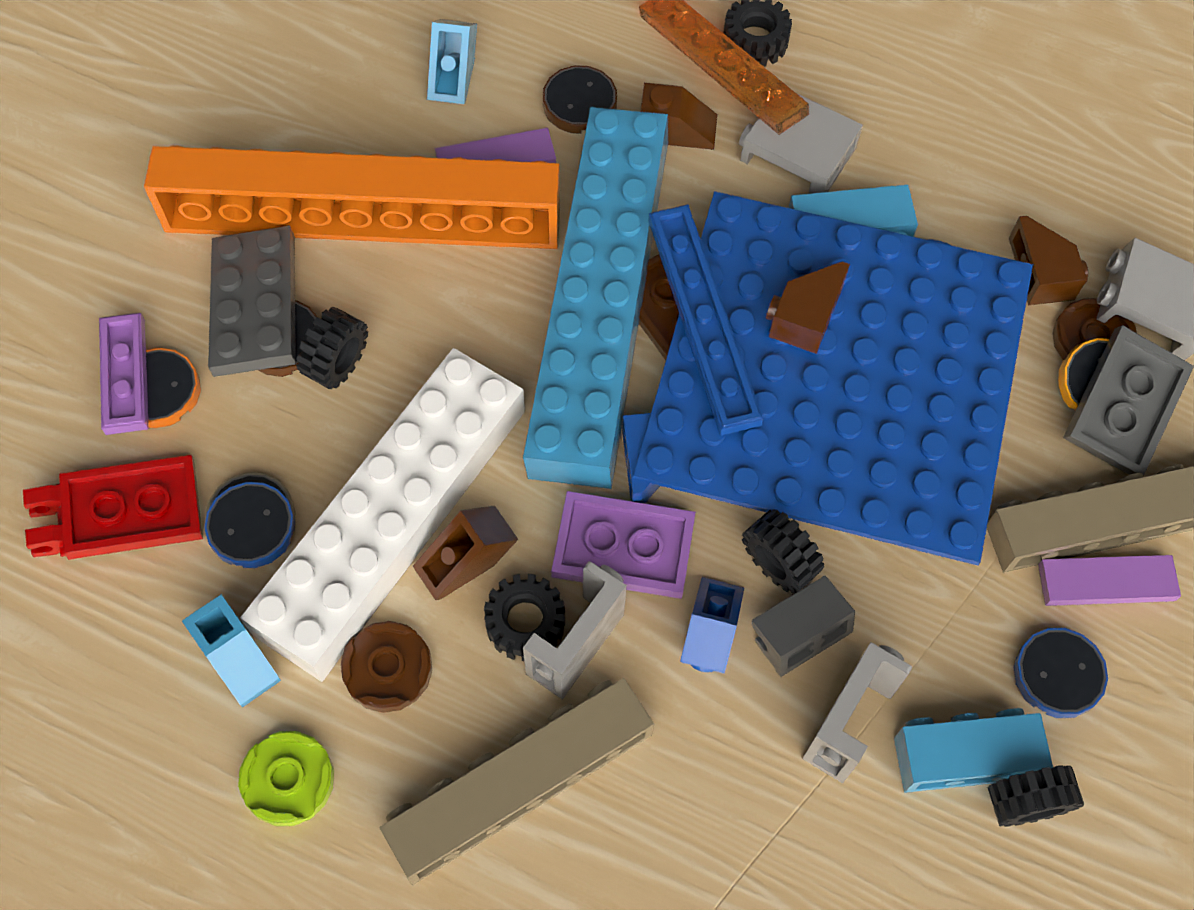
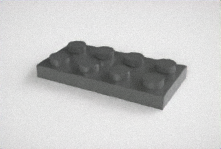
M291 226L212 238L208 368L213 377L296 364L295 236Z

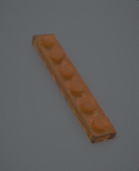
M648 0L639 6L640 16L643 20L778 135L809 115L808 102L684 0Z

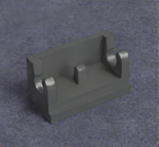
M823 576L752 619V627L759 636L755 638V641L774 666L777 674L782 677L853 633L855 610L826 576Z

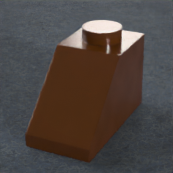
M644 82L640 112L668 114V145L714 150L718 114L683 86Z
M1019 216L1009 236V242L1015 260L1033 264L1027 296L1028 306L1074 301L1088 280V267L1086 262L1081 260L1077 245L1029 216Z
M842 261L788 281L782 297L774 295L768 308L766 319L772 321L769 337L817 354L844 286L850 264Z
M496 506L461 510L415 562L413 568L433 598L440 600L494 567L518 541V538Z

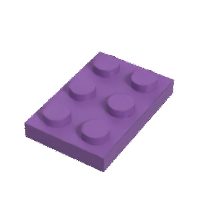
M567 491L551 577L583 583V568L590 561L598 567L601 565L609 566L619 573L624 580L623 583L627 585L626 590L682 599L696 512Z

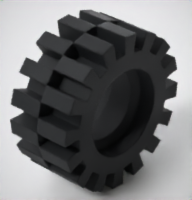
M741 0V5L735 1L732 4L731 10L728 9L724 23L722 39L724 49L728 48L727 54L730 57L737 54L736 62L742 64L744 59L748 60V67H754L755 62H759L760 67H766L768 59L772 64L778 62V57L782 58L785 55L791 33L792 19H789L790 13L788 9L782 11L783 4L779 1L775 5H772V0H765V2L760 0H753L751 2L749 0ZM760 27L767 30L770 34L755 36L749 34L744 29Z
M330 307L329 311L324 310L322 312L321 319L317 317L313 321L314 327L312 330L308 328L305 334L308 337L306 341L301 342L299 347L303 351L297 354V361L299 363L296 366L302 375L328 389H333V387H339L340 382L344 383L348 379V373H352L355 370L354 364L357 360L360 361L362 357L360 352L366 348L367 342L364 340L368 337V331L366 330L368 326L352 315L338 308Z
M777 509L767 511L742 534L744 537L742 542L747 546L745 548L747 553L754 557L752 560L756 566L760 565L763 569L762 573L766 577L770 576L772 583L776 586L781 585L782 589L786 592L791 591L792 594L799 592L824 568L825 564L822 562L824 558L821 553L817 552L819 549L817 544L810 542L808 539L810 535L807 531L802 532L799 529L798 522L794 519L790 521L786 513L782 512L780 514Z
M529 573L528 579L521 580L520 574L512 575L513 581L510 583L506 579L500 581L499 589L496 591L493 588L490 591L489 602L485 601L484 620L490 642H494L495 649L499 653L504 650L507 658L513 660L517 655L521 656L522 661H524L523 647L534 633L554 647H557V640H561L564 634L565 605L564 601L560 599V592L556 586L551 589L550 581L542 578L541 582L536 581V575ZM520 603L536 605L543 615L540 625L531 632L514 630L509 625L507 618L510 610L515 605Z
M1059 765L1053 768H1041L1038 771H1027L1022 775L1016 774L1010 776L1009 779H1001L987 787L998 824L1004 827L1054 818L1053 816L1064 815L1069 811H1075L1084 806L1073 768L1070 765Z

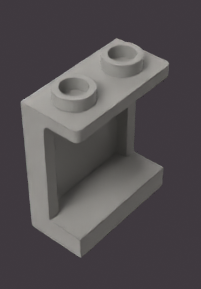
M780 86L772 99L766 97L763 101L755 124L749 123L742 132L739 140V145L743 146L740 161L748 164L754 155L759 156L811 182L808 194L829 192L856 150L863 125Z
M1134 238L1122 250L1116 249L1106 266V271L1110 272L1108 280L1101 288L1097 297V303L1100 304L1097 320L1105 323L1114 315L1122 316L1172 339L1170 352L1186 360L1194 354V264L1137 238Z
M589 561L583 568V598L590 602V605L559 647H554L535 633L523 647L526 675L562 700L624 616L627 585L623 583L624 580L619 573L609 566L601 565L598 567Z
M870 642L802 758L803 760L839 782L844 783L860 762L868 746L842 730L867 687L891 699L906 679L912 666L904 662V657L898 651L885 645L877 646Z

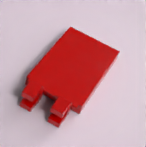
M192 455L60 473L58 484L23 490V504L25 509H29L31 518L51 516L56 513L58 517V525H47L25 530L26 547L31 549L33 557L57 555L60 552L61 557L66 556L70 560L203 539L195 463Z

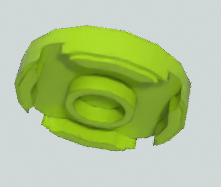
M278 731L269 735V738L264 739L259 744L256 743L247 752L239 770L238 787L245 805L259 820L274 826H295L312 819L326 805L333 790L334 768L327 751L314 737L299 731Z

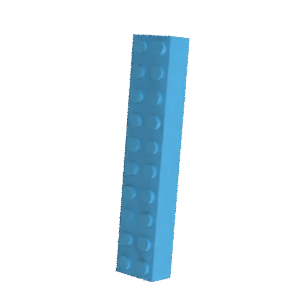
M590 107L524 449L523 460L528 479L612 489L637 338L639 314L646 283L647 265L653 240V233L648 221L649 213L657 212L668 148V114Z

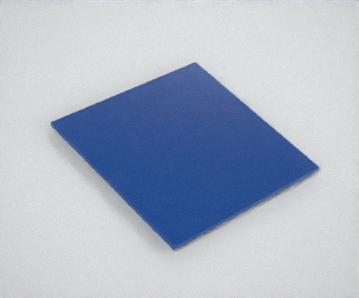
M714 191L702 232L701 242L758 402L763 423L762 426L720 436L679 314L633 478L762 512L777 509L780 514L782 512L786 513L790 519L979 566L1033 264ZM842 261L850 264L844 286L817 354L769 337L772 321L766 319L768 308L774 295L782 297L788 281Z

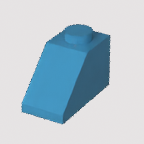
M445 19L432 22L427 100L457 104L466 103L475 61L477 23Z

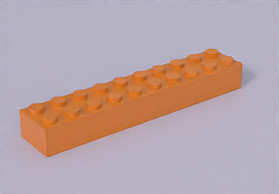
M171 145L169 147L152 146L144 188L159 221L167 233L233 235L290 225L295 238L558 249L560 219L559 163H547L545 161L517 162L503 159L470 160L462 157L451 159L426 158L419 155L400 157L385 156L383 154L353 155L341 152H332L330 154L306 153L299 150L282 152L265 151L262 149L235 150L221 147L188 148Z

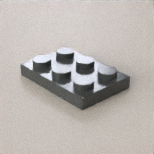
M1123 325L1115 328L1063 438L1128 475L1142 473L1144 476L1194 365Z

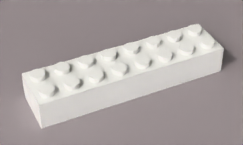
M453 348L240 617L249 633L323 682L343 655L349 641L359 634L525 413L524 390Z

